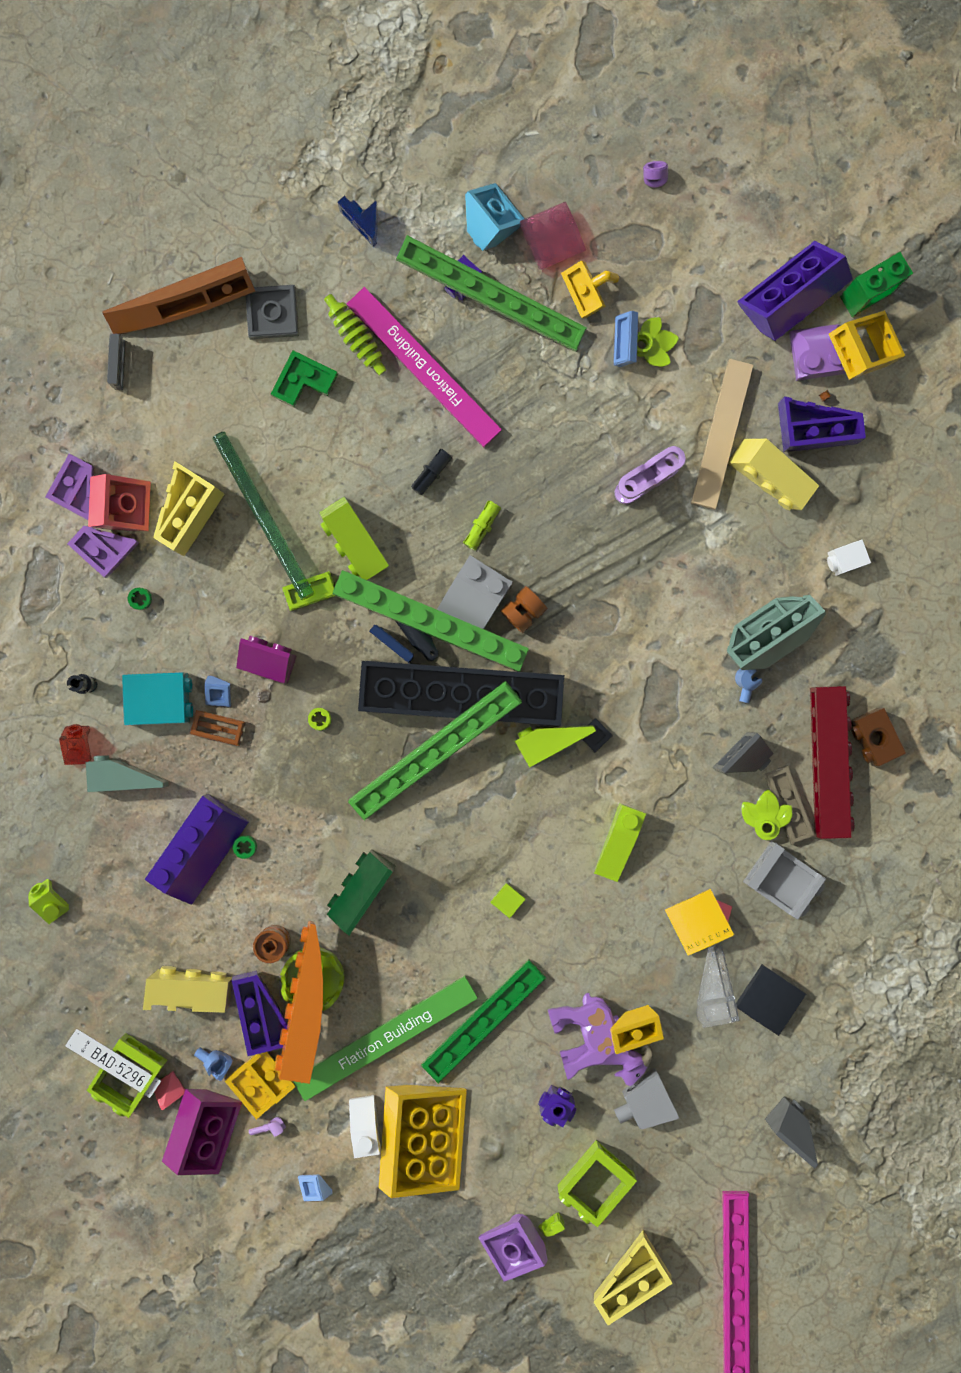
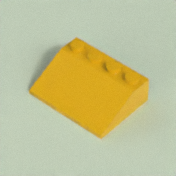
M421 1085L386 1086L379 1189L390 1198L460 1189L467 1091L465 1088Z

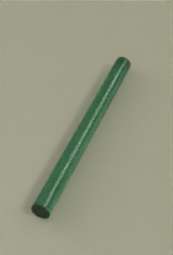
M226 432L217 433L212 437V440L300 599H308L314 595L308 580Z

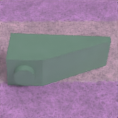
M109 755L94 756V761L86 762L87 792L163 788L169 786V781L120 760H110Z

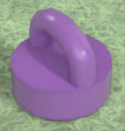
M652 161L645 164L643 167L644 183L653 188L663 186L668 181V164L663 161Z

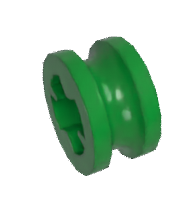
M139 587L132 589L127 599L133 609L144 610L151 605L152 595L147 589ZM138 592L140 595L146 596L142 606L140 603L134 602V597H137L135 594Z
M241 836L233 844L234 854L241 859L250 858L257 850V842L251 836ZM248 841L251 844L249 846L251 851L250 853L248 851L242 853L239 850L242 847L239 846V843Z

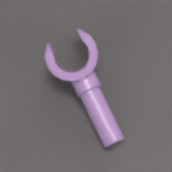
M275 1117L263 1126L249 1129V1134L251 1136L270 1130L275 1137L281 1134L286 1126L281 1118Z

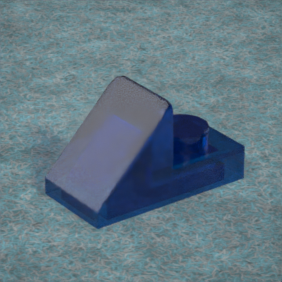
M344 195L337 202L339 211L374 247L377 244L378 232L377 201L372 203L363 212L355 200L350 202Z

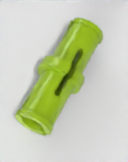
M488 500L478 519H474V525L463 541V544L477 551L486 533H490L492 529L490 526L502 508Z

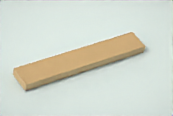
M730 358L727 362L691 504L713 510L716 509L753 369L752 364Z

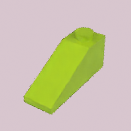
M530 726L517 733L520 738L516 739L515 742L530 768L594 733L596 729L594 726L541 727L532 730Z
M619 803L594 874L618 882L638 838L646 813Z

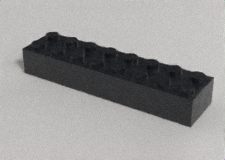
M362 661L358 711L457 718L506 681L522 700V703L498 721L561 726L565 675Z

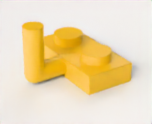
M580 261L561 273L577 310L583 319L606 307L597 287L606 282L617 283L619 281V275L610 271H604L593 278L585 261Z

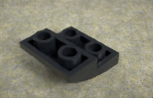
M761 964L734 1006L779 1036L807 994Z

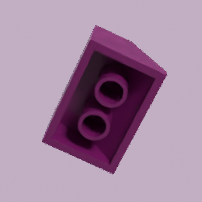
M185 1089L162 1162L176 1175L219 1174L242 1102L207 1089Z

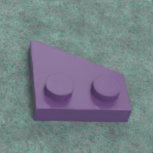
M69 453L45 497L89 521L90 478L93 477L94 467Z
M83 526L67 544L104 578H108L139 543L131 538Z

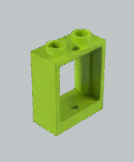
M125 1033L118 1040L112 1051L118 1055L120 1053L125 1054L151 1071L152 1076L143 1090L131 1101L102 1082L108 1072L100 1068L86 1091L97 1102L106 1103L111 1106L117 1115L129 1118L135 1112L155 1077L157 1078L168 1060Z
M595 1140L557 1185L560 1195L559 1199L567 1207L573 1206L579 1211L578 1215L585 1223H592L598 1228L637 1182L635 1173L600 1142ZM598 1160L619 1178L621 1183L599 1209L594 1212L570 1190L593 1163Z

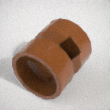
M526 586L515 596V602L510 601L500 610L522 634L533 624V618L538 619L548 609L539 597ZM521 607L527 612L523 616L519 612Z
M279 925L266 927L257 935L253 942L255 956L264 963L279 961L290 947L291 938L289 932Z

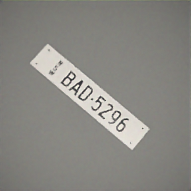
M78 1029L75 1030L65 1045L139 1092L143 1090L152 1076ZM155 1077L144 1095L150 1098L161 1080Z

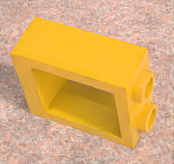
M885 310L846 322L829 333V337L849 380L888 367L905 356ZM867 330L880 360L871 362L858 331Z

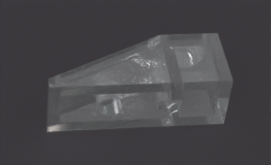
M722 945L708 947L697 1000V1017L699 1022L702 1023L703 1028L740 1021Z

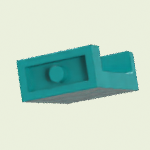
M188 673L122 675L124 725L190 723V717H193L194 709L193 703L189 702V692H192L193 683L192 678L188 677Z

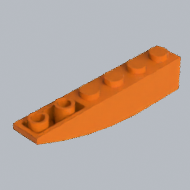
M308 921V926H303L300 942H304L303 951L297 953L295 967L299 968L297 978H292L290 993L294 994L292 1004L287 1003L285 1019H289L287 1029H282L279 1044L283 1045L282 1054L276 1056L274 1070L278 1071L279 1079L310 1084L323 1009L321 953L314 921Z

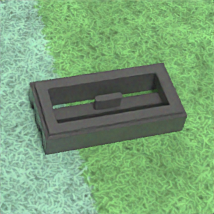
M110 333L107 383L115 390H123L126 341L123 337H120V334Z

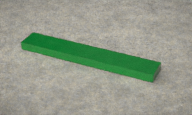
M528 959L421 1063L422 1068L439 1084L546 979V976Z

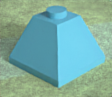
M496 183L469 190L465 194L467 232L473 238L475 245L481 248L482 251L497 246L526 222Z

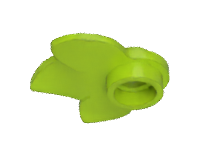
M660 317L646 320L637 335V343L643 341L646 344V347L643 349L637 345V356L644 357L650 365L656 367H664L671 363L666 352L671 350L679 339L674 333L661 330L662 321Z
M766 790L759 797L756 805L750 802H743L741 806L744 821L748 825L755 827L757 836L763 840L776 838L780 828L787 825L792 818V806H779L776 796L770 790ZM765 823L771 824V832H764L762 826Z

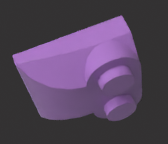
M839 324L792 330L789 332L796 381L846 374L829 337V333L840 327Z
M523 1214L513 1215L508 1222L478 1237L504 1282L541 1268L548 1261L546 1246L531 1220Z

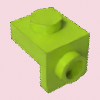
M49 879L34 885L28 894L29 907L48 924H51L69 910V904L52 889V882Z

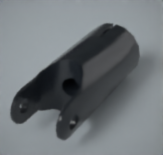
M395 621L411 645L421 652L428 661L436 659L439 653L430 635Z

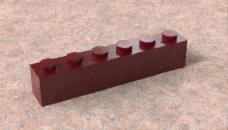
M846 686L810 688L815 837L820 839L851 838V832L855 829L854 818L851 817L850 808L854 804V796L850 792L853 770L849 766L852 744L848 741L851 719L847 716V706L850 705V693L846 691Z

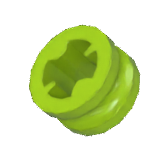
M315 708L308 715V723L315 730H325L331 724V715L323 708ZM321 712V715L326 717V722H322L324 724L322 726H318L317 722H313V717H317L316 713Z

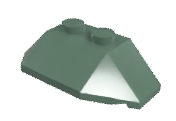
M811 595L775 598L734 626L727 654L741 670L767 669L807 642L826 615V611Z

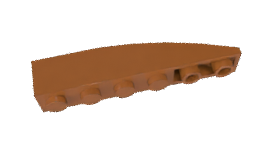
M239 257L104 310L102 314L112 333L121 334L189 317L255 292V288L243 258Z

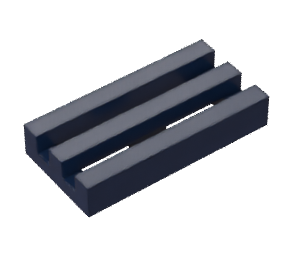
M373 625L369 630L370 633L409 664L414 659V654L378 625Z

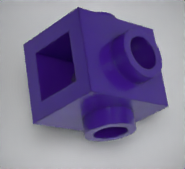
M551 1085L547 1092L544 1091L538 1103L540 1114L543 1116L542 1119L554 1127L556 1124L564 1127L567 1121L571 1122L576 1113L572 1093L562 1087L557 1088ZM561 1107L560 1111H557L554 1108Z

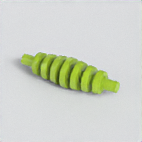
M332 294L326 296L324 301L330 308L328 313L330 319L337 317L333 322L335 328L342 326L338 330L340 337L347 335L343 339L345 345L352 344L349 349L353 353L361 350L356 357L359 360L366 358L367 360L363 364L367 368L373 367L379 376L385 373L387 369L381 362L382 353L380 351L374 353L378 348L376 342L368 344L373 337L371 333L364 335L368 330L366 325L363 324L357 327L361 320L358 317L351 319L355 313L351 309L344 311L348 306L344 302H337Z

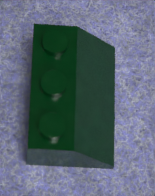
M372 849L368 854L362 853L355 863L359 867L353 875L349 872L341 885L345 888L340 896L335 893L327 904L331 908L327 916L348 936L352 933L396 867V865Z

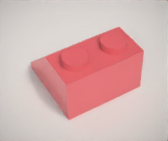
M109 474L91 477L88 527L107 530L148 531L151 482Z

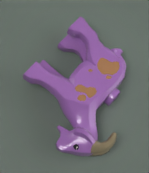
M586 993L583 996V1006L581 1007L563 1006L548 1009L555 1034L559 1033L565 1025L572 1023L580 1025L585 1043L583 1045L560 1051L567 1080L573 1078L578 1071L590 1066L623 1065V1070L614 1075L622 1077L625 1084L631 1086L644 1074L653 1059V1050L650 1044L644 1045V1054H640L633 1049L620 1054L615 1053L610 1028L618 1021V1016H612L610 1007L602 998L591 997L589 993Z

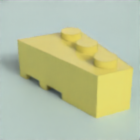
M744 439L728 461L730 466L761 487L763 491L776 498L779 505L787 510H802L819 487L813 479L768 439Z
M162 966L161 969H158L146 979L143 1010H151L152 1005L168 1006V1011H176V1007L190 1008L192 1012L225 1013L230 1007L232 977H226L224 972H211V975L201 974V970L186 969V972L176 971V967Z

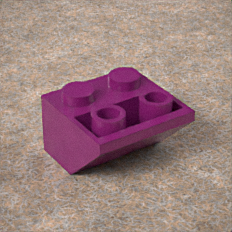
M250 635L248 640L240 639L237 669L288 684L297 657L291 654V648L275 643L271 648L267 646L268 641Z

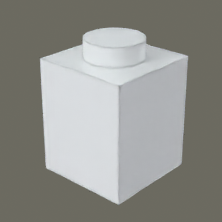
M863 540L827 552L829 555L827 558L828 566L831 571L835 572L836 576L871 563Z

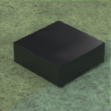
M594 718L587 726H594L596 731L582 740L596 753L613 735Z

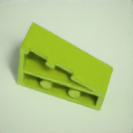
M345 497L319 512L324 521L320 524L328 537L333 534L338 542L334 546L342 558L347 556L352 563L348 565V568L353 575L368 580L389 566Z

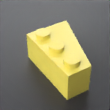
M174 461L172 468L174 473L171 484L167 486L166 502L164 507L161 508L153 538L180 555L185 556L221 501L224 493Z
M644 1231L639 1234L594 1293V1304L607 1325H610L673 1284L670 1272Z

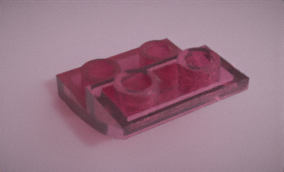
M566 201L519 221L539 270L586 251Z

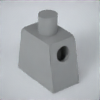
M655 1068L640 1077L633 1085L626 1087L622 1093L627 1104L614 1109L620 1124L634 1118L639 1129H646L679 1118Z

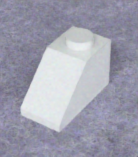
M374 1095L349 1099L350 1133L354 1158L379 1155L382 1143Z

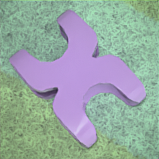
M676 446L668 447L645 464L624 475L614 491L616 500L624 505L631 504L653 488L675 476L685 463L684 452ZM666 461L671 462L673 466H668ZM625 486H631L634 491H628Z

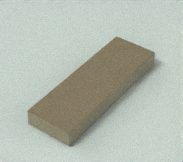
M786 765L765 773L764 777L769 790L776 796L779 806H792V818L784 826L790 844L793 845L816 836L789 766Z

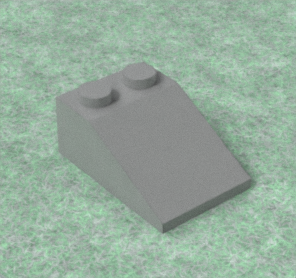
M470 555L437 610L484 629L513 582Z

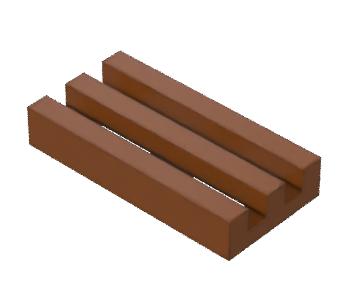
M196 710L190 734L240 746L246 722ZM200 716L238 725V728L236 730L208 722L199 721ZM202 726L236 736L235 739L198 731L197 727Z

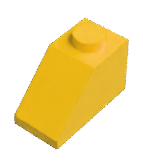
M649 1005L625 1012L610 1028L616 1054L664 1039L659 1015Z

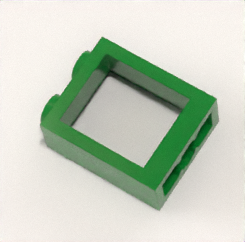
M898 252L856 277L840 295V298L851 317H854L895 293L913 272L902 253Z

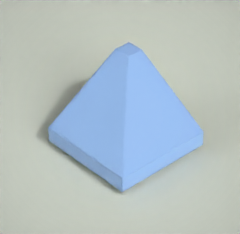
M319 1174L298 1176L304 1201H323L333 1194L332 1189Z

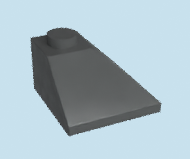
M746 732L712 768L722 773L756 772L758 769L762 771L770 764L771 760L769 758L774 753L758 733Z
M783 1097L767 1115L765 1120L783 1142L815 1169L818 1166L810 1122L803 1113L806 1109L795 1099L790 1102L786 1097Z

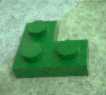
M292 350L271 392V396L292 407H295L305 386L328 396L338 376V372Z

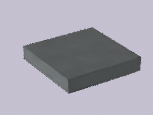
M295 284L254 287L255 292L245 295L249 339L299 336Z

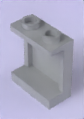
M771 841L743 882L798 920L800 916H805L811 906L809 903L813 897L818 896L825 887L824 881L826 878L792 856L777 843Z

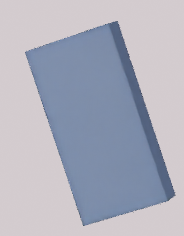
M629 311L615 317L614 366L622 367L637 362L638 312Z

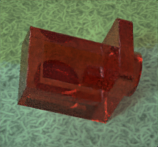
M73 724L64 728L59 738L64 765L86 764V762L91 761L92 757L87 738L90 733V726Z

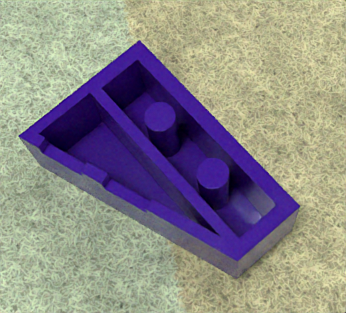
M258 971L232 976V985L247 1056L283 1048V1045L279 1044L282 1029H287L288 1021L285 1019L284 1014Z

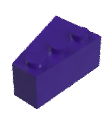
M785 396L778 403L783 452L855 445L866 438L863 413L832 406L825 407L809 401H797Z

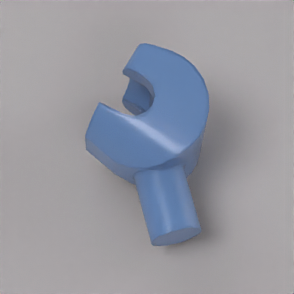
M739 669L737 671L735 681L742 688L739 701L749 703L752 690L763 683L761 678L755 677L751 679L756 670Z
M200 1047L194 1054L195 1057L204 1063L203 1066L208 1075L212 1074L219 1081L223 1080L233 1061L231 1056L218 1050H214L209 1054Z

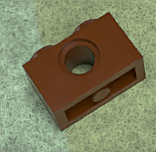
M875 708L851 720L853 726L851 727L852 735L857 741H860L863 750H861L863 758L871 766H881L906 754L885 708ZM875 731L880 735V741L876 745L871 741V735Z

